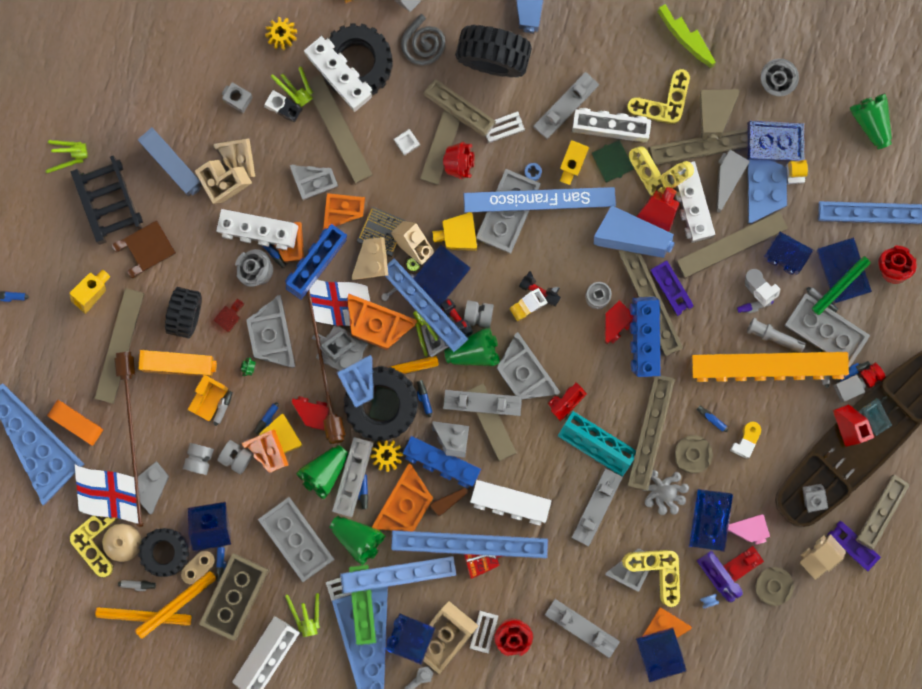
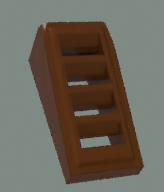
M466 488L460 489L432 502L430 507L438 516H442L468 493V490Z

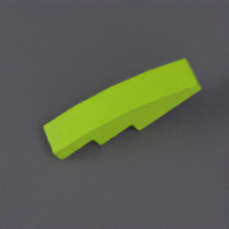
M666 4L659 7L658 14L676 39L698 60L709 68L714 67L716 62L698 30L690 33L682 17L674 20Z

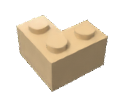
M220 160L208 161L195 170L213 204L225 202L252 184L244 167H235L226 172Z
M831 534L827 537L823 535L815 542L816 544L812 550L808 548L801 554V565L815 580L826 570L829 572L844 558L846 551Z

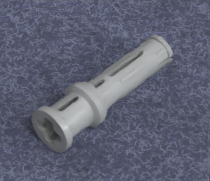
M757 318L751 320L747 329L748 334L753 333L762 337L764 341H773L797 353H802L805 347V342L773 329L772 325H766L757 321Z

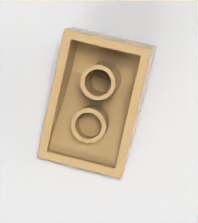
M449 601L438 612L410 650L440 674L478 628V625Z

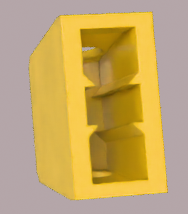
M571 140L560 169L564 170L560 178L561 182L570 185L574 175H579L589 150L588 146ZM570 160L576 161L574 169L568 167Z
M472 212L444 220L443 230L432 231L434 242L445 241L446 250L477 251Z
M103 269L96 276L89 273L69 293L71 302L86 314L105 293L104 283L110 278L109 274Z
M281 414L259 434L261 435L275 429L284 454L303 446L284 414Z

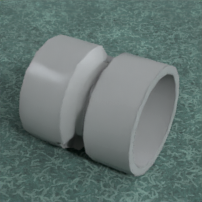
M603 282L591 284L585 295L587 304L593 309L606 307L611 299V289Z
M467 300L464 321H467L470 326L478 324L480 328L489 329L494 305L488 303L479 305L476 301Z
M229 440L217 461L225 466L231 465V469L241 475L251 461L253 453L245 448L240 449V445Z
M190 443L187 451L189 457L185 458L183 469L207 475L210 466L207 462L211 460L214 449Z

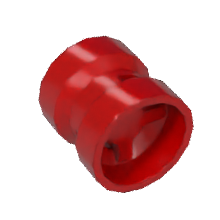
M876 362L871 364L869 369L859 373L869 389L875 385V382L886 378L884 371Z

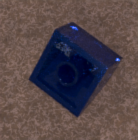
M779 231L772 240L764 257L767 258L766 261L775 266L779 264L784 267L783 270L794 275V273L799 274L814 250Z
M226 502L188 508V532L193 551L231 545V530Z
M399 613V616L394 621L392 634L387 639L386 650L415 663L422 664L435 627Z
M674 628L636 638L644 671L649 682L687 671Z

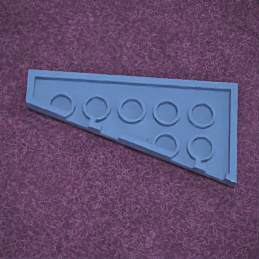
M2 383L0 385V419L44 506L75 475V464L83 467L85 464Z
M388 586L371 589L376 643L356 644L352 595L332 601L357 689H384Z

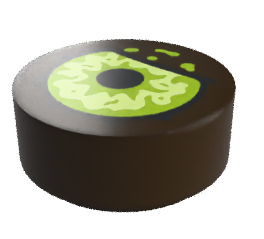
M408 256L404 261V268L407 273L415 275L421 272L423 264H419L411 256Z

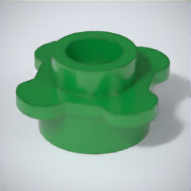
M250 357L246 358V361H242L240 371L243 372L242 376H252L254 372L255 361H252Z

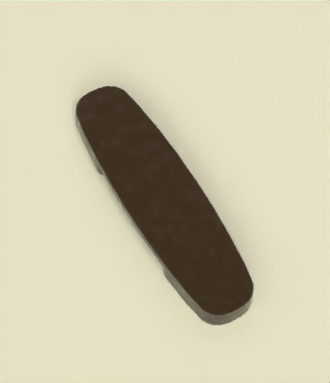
M922 351L902 363L853 406L855 410L868 419L874 438L860 444L845 447L836 422L788 476L776 493L775 503L779 513L789 523L798 527L812 526L825 517L877 471L921 425ZM822 484L825 489L828 509L808 512L805 506L802 487Z

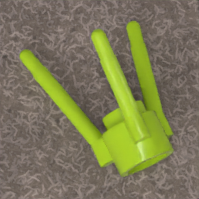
M301 66L299 71L306 90L302 87L297 91L286 76L281 74L284 82L293 91L292 93L272 74L271 78L300 107L313 99L311 94L314 92L311 90Z
M48 140V144L71 146V148L51 149L52 153L71 152V157L76 159L47 169L46 173L76 163H83V159L88 158L86 143Z
M415 311L413 315L418 320L415 326L424 356H428L420 324L421 326H427L435 341H438V337L431 326Z
M316 593L314 622L313 619H308L305 603L301 604L304 617L302 624L289 595H285L298 625V630L302 632V636L307 637L318 634L317 629L320 628L319 594Z

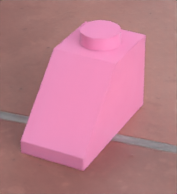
M763 514L724 526L725 530L748 542H755V545L767 542L766 538L770 537Z

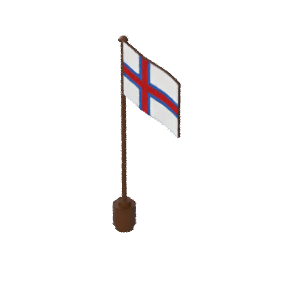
M316 280L307 292L330 414L326 416L323 424L329 444L344 442L345 430L342 417L333 414L316 322L332 326H350L348 294L370 301L368 287L363 284Z
M131 352L116 353V358H114L116 377H120V380L125 382L134 477L112 471L90 470L75 464L79 511L86 514L120 518L138 523L136 524L138 527H143L128 379H132V375H135L134 356H132Z

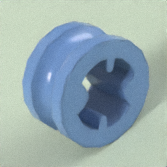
M530 163L526 166L525 177L534 181L541 177L542 169L538 164ZM531 167H534L539 172L538 175L535 174V177H531V173H528Z
M717 594L701 598L700 601L703 602L702 607L707 608L718 604L719 601L716 600Z

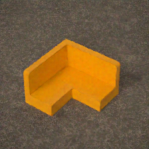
M204 375L195 390L197 394L188 410L207 421H211L218 408L217 405L220 399L225 396L229 388Z

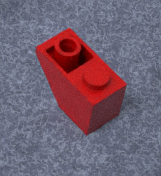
M620 300L605 314L604 342L606 344L609 342L614 344L621 337L619 333L623 329L627 331L630 328V323L633 322V315L630 314V310Z
M300 396L297 399L292 398V404L307 427L325 431L323 421L326 419V416L330 415L329 408L327 407L328 403L316 401V404L308 402V398Z
M848 404L833 410L845 447L860 444L874 438L868 419Z

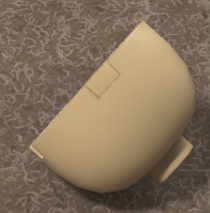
M124 523L115 524L104 534L102 541L103 549L106 555L114 561H130L140 552L138 548L141 545V536L132 525Z

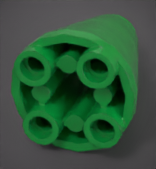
M885 93L876 96L874 100H872V97L862 100L861 105L859 103L849 107L852 116L877 149H882L892 144L889 105Z
M490 328L482 329L467 337L468 340L455 352L450 347L444 350L445 359L448 364L489 367L500 364L499 355L495 350V347L498 346L497 338L495 335L492 336Z
M337 445L301 467L296 475L304 481L302 485L308 491L314 490L324 500L329 495L349 454L343 447Z
M336 516L329 527L354 560L361 565H364L369 558L374 559L379 551L377 547L386 536L378 529L340 516Z

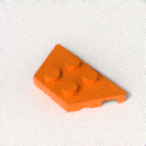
M348 294L347 302L351 336L377 347L388 350L411 330L418 321Z
M411 464L407 465L372 528L379 530L415 531L433 497Z

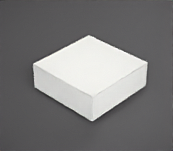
M410 129L394 139L404 156L420 146Z

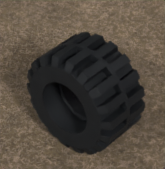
M176 287L171 295L166 312L165 331L167 334L191 338L200 315L202 304L201 292Z
M161 528L155 529L147 533L145 538L143 537L142 543L138 548L140 549L138 558L141 559L140 563L147 572L154 576L168 577L177 574L187 564L189 546L184 536H181L179 532L173 529ZM167 541L173 545L175 555L170 563L160 564L155 560L153 550L158 542Z

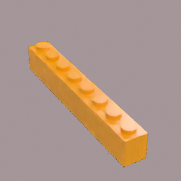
M848 352L692 355V378H697V382H708V378H716V381H728V377H735V381H747V377H755V381H766V377H774V380H786V376H793V380H805V376H813V380L824 379V376H832V379H844V375H849Z

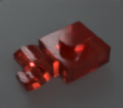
M237 298L230 309L225 306L213 321L229 333L241 319L237 313L245 303Z

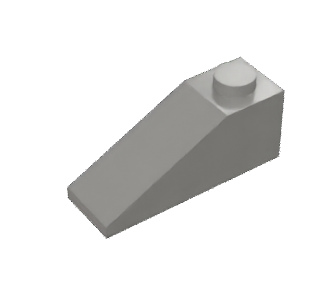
M729 150L727 154L723 153L718 162L721 164L718 169L716 211L719 213L750 162L732 150Z

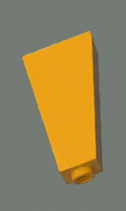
M140 350L139 370L144 373L206 375L213 377V372H216L217 361H214L213 356Z

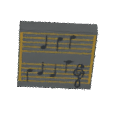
M371 207L357 242L363 244V241L366 239L384 237L386 255L392 257L397 247V242L391 235V232L405 220Z

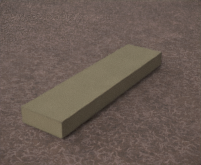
M436 79L424 91V96L483 137L496 124L495 120Z
M446 110L443 111L420 180L439 185L445 168L443 156L447 147L453 144L460 124V120Z
M484 383L467 391L488 394ZM476 412L498 460L501 461L516 454L517 452L499 415Z
M894 474L890 477L855 541L870 550H874L910 484Z

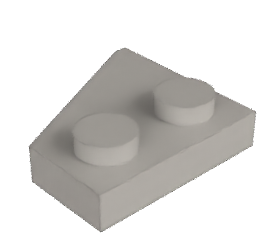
M290 165L303 200L338 188L332 168Z
M433 421L432 430L437 433V440L443 446L445 455L465 458L469 426Z
M157 461L138 476L140 503L150 515L154 513L163 488L170 477Z
M638 548V549L635 550L634 552H645V551H643V550H641V549ZM653 555L648 556L646 559L648 566H651L655 560ZM632 558L628 564L633 567V563H641V560L637 561ZM620 561L608 570L605 575L639 592L649 570L630 571Z

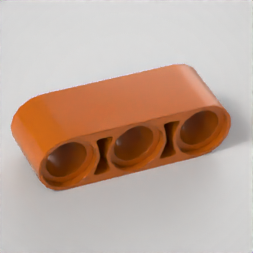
M60 400L56 401L47 415L92 446L104 430Z

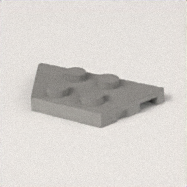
M278 295L256 314L247 319L253 355L257 359L295 368L281 295Z
M517 332L497 367L498 372L515 396L522 397V400L558 395L560 393L559 389Z

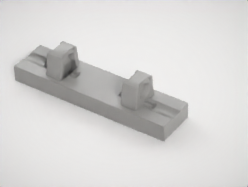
M585 72L533 127L548 140L599 87V84ZM573 91H577L580 97L576 95Z
M445 390L443 409L521 416L522 397Z
M353 438L332 512L349 517L353 516L373 442Z
M605 468L571 538L587 546L590 545L623 478L622 476Z
M554 599L545 613V616L609 658L620 643V641L556 599Z

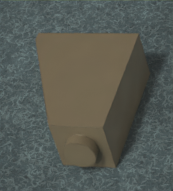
M739 89L701 90L699 102L702 140L714 142L721 139L737 102Z

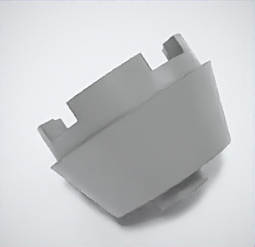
M786 59L769 61L761 72V83L764 89L774 96L790 94L797 87L799 81L797 68Z
M252 249L247 253L243 252L236 260V276L246 286L264 285L273 275V265L268 255L261 250Z

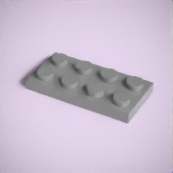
M505 169L496 192L539 190L541 183ZM530 210L487 212L476 240L511 254Z
M805 293L784 326L823 352H848L850 367L870 335L828 307L820 315H816L812 311V307L818 301Z
M290 497L258 519L302 582H305L335 560Z

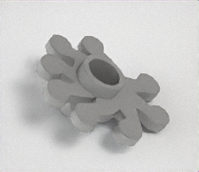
M653 470L651 480L655 484L649 485L648 491L652 492L645 499V505L652 507L654 505L652 499L656 498L660 515L667 513L664 501L670 507V513L675 515L678 513L679 507L673 501H677L679 505L686 503V498L682 495H677V491L687 493L689 486L687 484H682L681 486L676 484L670 485L672 482L680 481L681 475L678 472H674L672 477L660 480L658 472Z

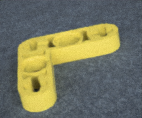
M679 69L673 74L666 104L633 98L627 105L628 113L632 116H643L647 119L663 123H678L682 117L690 80L689 73L686 70ZM683 74V78L686 80L682 81L681 88H673V85L678 86L679 80L676 77ZM674 92L681 93L682 100L679 102L674 101L672 94ZM637 102L639 107L644 108L645 104H648L646 114H643L644 109H638L637 112L633 111L634 109L631 105ZM669 104L681 106V108H676L675 114L678 117H675L674 120L670 119L671 116L668 115L673 109V106H669ZM650 107H658L660 113L657 116L651 115L649 113Z
M636 147L629 153L631 163L651 196L657 191L658 185L662 184L664 186L658 189L659 192L663 193L666 187L674 189L692 177L694 173L693 165L688 161H684L661 175L644 147ZM646 167H648L651 170L650 177H648L645 173ZM685 168V173L679 175L678 172L682 171ZM668 175L674 178V184L668 182Z
M92 516L71 534L70 542L98 576L107 577L112 573L113 565L93 539L116 521L117 518L111 519L107 517L103 520L106 522L104 525L97 516ZM92 521L99 523L100 527L96 532H92L89 529V524ZM76 534H83L84 537L82 538V540L85 544H87L88 541L90 542V545L86 546L83 549V551L80 549L81 547H84L82 543L75 542V540L77 539ZM89 548H94L97 552L94 559H89L86 555ZM102 557L103 559L100 562L103 565H108V572H100V565L96 563L94 566L93 562Z
M671 550L633 552L624 556L622 563L627 570L646 571L659 569L661 602L669 607L676 606L679 603V558L675 552ZM653 555L655 562L653 565L648 566L646 559L648 556ZM668 556L673 558L669 563L660 561V558H668ZM632 558L637 561L641 560V563H633V567L628 564ZM668 573H672L674 580L667 584L665 577ZM670 594L674 595V598L670 601L666 600V597L670 596Z

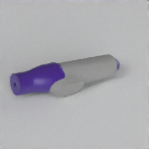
M774 300L767 304L765 307L771 306V304L774 303ZM759 301L737 307L738 313H752L764 306Z

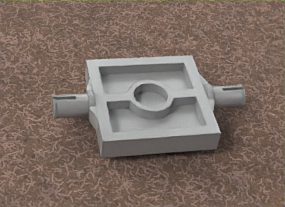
M334 326L326 337L319 334L321 345L343 329ZM354 338L357 342L355 346L344 353L336 363L322 351L323 361L326 365L340 372L363 359V353L368 343Z

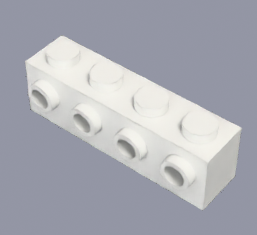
M321 36L307 47L304 53L355 112L372 98L370 93L372 89L366 82L362 83L358 79L360 75L353 67L350 69L345 64L347 62L346 58L341 53L337 54L333 50L335 48L333 43L328 38L325 40Z
M579 108V110H575L572 132L647 143L651 120L643 116H636L634 118L622 113L613 115L607 111L592 112L590 109Z
M695 161L690 162L694 168L692 177L676 187L675 195L676 201L681 204L680 216L682 221L685 220L686 222L685 234L687 239L691 240V243L715 236ZM684 168L682 171L678 172V174H684L686 169ZM669 175L671 183L674 184V178Z
M221 209L216 231L222 234V238L233 240V237H238L242 242L251 243V240L258 241V245L269 247V244H274L278 249L287 250L288 247L294 248L299 226L291 222Z
M479 480L476 481L471 499L474 508L485 510V507L493 509L492 513L503 515L504 512L510 513L511 518L521 521L523 517L530 519L529 523L540 526L541 522L546 523L552 501Z
M274 616L232 683L240 689H264L299 635V632Z

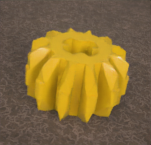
M278 17V23H275L273 20L270 21L273 27L266 26L268 33L265 34V37L270 38L268 44H274L275 49H278L279 45H281L282 50H285V44L292 47L291 41L297 40L294 35L298 32L297 29H293L295 26L293 22L288 24V18H285L282 22L281 18ZM280 30H283L284 32L283 37L279 36Z
M388 440L384 441L385 446H382L378 441L379 450L372 447V450L377 452V454L370 455V458L378 459L373 462V465L381 463L378 468L380 471L384 465H386V472L390 471L389 465H392L393 469L396 470L397 467L394 462L402 463L397 457L403 456V453H396V451L400 450V445L393 448L395 445L394 440L391 441L390 446H388ZM386 450H389V453L392 452V457H389L388 461H384L385 458L381 457L382 454H385Z

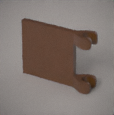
M157 220L112 245L115 252H120L128 246L138 263L137 266L128 270L130 278H135L147 269L176 254Z

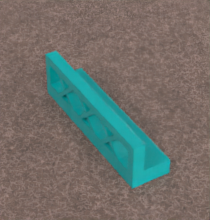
M572 411L557 435L622 477L635 458V449ZM571 420H576L581 426H576ZM589 431L595 432L597 436H592ZM605 441L611 442L614 447L608 446ZM621 451L627 452L631 457L627 458Z

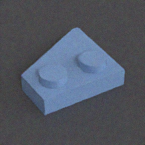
M371 355L337 373L355 407L373 398Z

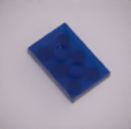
M747 122L748 160L788 162L805 160L804 123Z
M854 238L817 249L829 289L861 259ZM865 270L833 301L834 304L872 292Z
M440 245L414 277V280L440 308L441 303L450 296L471 268L443 245Z
M697 490L689 547L725 552L733 494Z

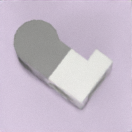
M751 269L747 272L745 286L764 307L779 296L780 288L776 284L771 287L763 278L761 271Z

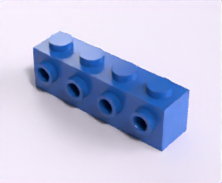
M333 224L328 229L325 228L322 231L319 241L312 244L308 250L309 254L305 259L302 258L299 261L296 271L294 273L291 272L285 280L286 290L300 300L303 299L347 241V234Z
M656 297L633 298V303L630 304V314L633 315V322L630 323V332L633 334V341L630 343L631 353H633L631 371L637 377L661 376L660 300Z
M412 436L403 452V455H406V460L414 464L417 461L423 463V468L431 472L435 469L441 472L440 476L451 480V478L459 480L457 484L467 489L469 486H474L481 471L480 468L455 456L445 455L444 451Z

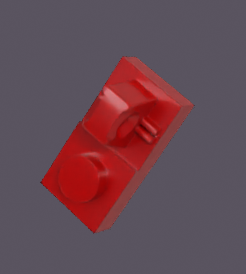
M576 382L567 389L562 399L554 396L548 402V405L551 407L550 411L561 422L587 393Z
M751 546L724 564L723 567L735 582L764 561L755 547Z

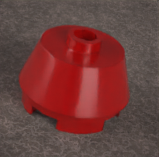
M461 142L447 147L443 156V165L448 175L461 180L472 177V174L469 173L470 168H474L475 163L474 152H470L472 144Z
M896 245L894 248L885 250L880 255L878 265L882 277L887 282L900 284L915 273L917 268L916 258L914 259L913 255L909 253L910 250L908 248Z
M506 619L495 632V645L506 656H522L531 647L533 641L532 630L519 619Z

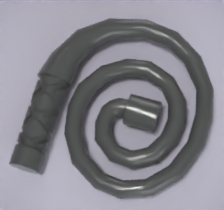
M420 14L404 31L401 39L403 54L410 62L416 65L433 63L442 55L445 48V37L442 31L436 27L427 26L414 34L412 38L413 50L422 57H430L436 53L439 41L434 34L427 33L420 40L422 47L428 52L432 45L427 41L425 42V39L432 38L435 42L432 51L423 53L416 46L418 36L422 32L429 30L435 31L441 38L439 52L433 58L426 61L415 60L410 56L407 51V42L412 36L411 34L426 20L423 14Z

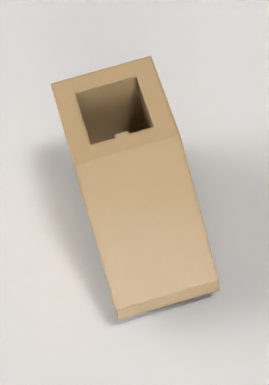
M403 221L391 232L399 247L419 264H423L435 253L417 223Z

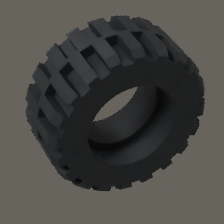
M350 23L349 27H345V25L340 26V30L337 32L334 30L330 33L329 40L335 46L333 50L339 54L346 48L355 45L368 48L374 56V66L368 74L358 77V79L362 83L366 82L371 87L372 91L370 93L372 95L377 94L380 88L383 89L386 81L390 79L393 68L389 43L386 42L382 33L379 34L377 29L373 27L371 29L368 28L366 24L361 23V26H356V23ZM324 77V79H325L327 85H330L331 89L336 93L337 91L332 87V85H331V84L326 80V78Z
M467 25L461 30L455 56L459 63L473 70L501 77L517 78L526 73L532 46L526 38L504 29L483 25Z
M378 366L372 367L373 387L384 385L395 391L399 399V409L395 416L387 421L371 419L365 413L363 404L357 407L354 406L347 391L344 396V413H346L348 423L353 426L356 432L362 434L361 436L371 438L374 441H387L400 436L412 424L417 413L418 399L416 389L412 385L413 383L405 374L392 367Z

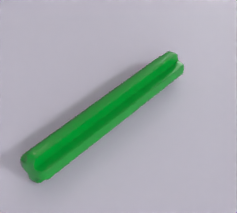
M863 256L812 307V311L816 315H820L870 265L869 259Z

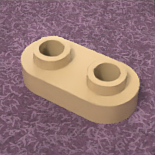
M209 551L199 552L183 568L181 573L183 581L187 584H194L204 576L215 564L214 555ZM203 557H207V564L201 562ZM189 571L194 572L193 578L188 577Z

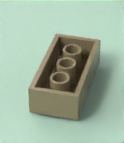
M233 553L199 625L236 641L268 575L269 569Z

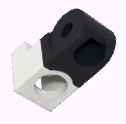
M274 90L264 104L265 108L276 112L292 122H296L303 110L290 99Z

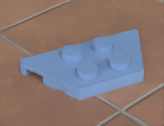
M748 150L747 156L750 161L748 163V224H752L787 206V168L752 150Z

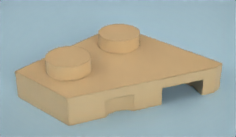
M250 139L214 144V148L219 150L223 156L222 160L230 169L244 167L249 177L255 176Z
M385 238L364 240L352 280L389 276Z

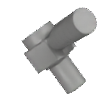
M428 666L419 668L416 678L405 686L404 689H415L421 683L431 682L433 672Z

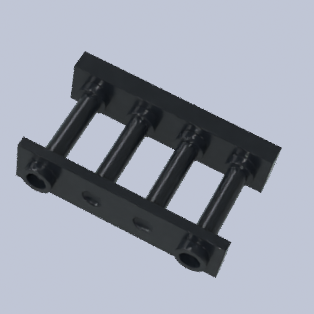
M110 156L112 164L87 174L81 173L78 169L70 171L95 240L99 245L106 243L105 237L108 236L107 234L135 224L138 230L142 229L141 223H143L140 212L136 213L121 173L124 170L120 159L117 160L114 156ZM114 171L116 172L119 182L92 192L91 190L87 191L85 184L88 181ZM122 189L125 196L124 200L100 209H94L92 202L95 201V198ZM127 206L129 207L132 217L106 227L104 225L100 226L98 219H101V216Z

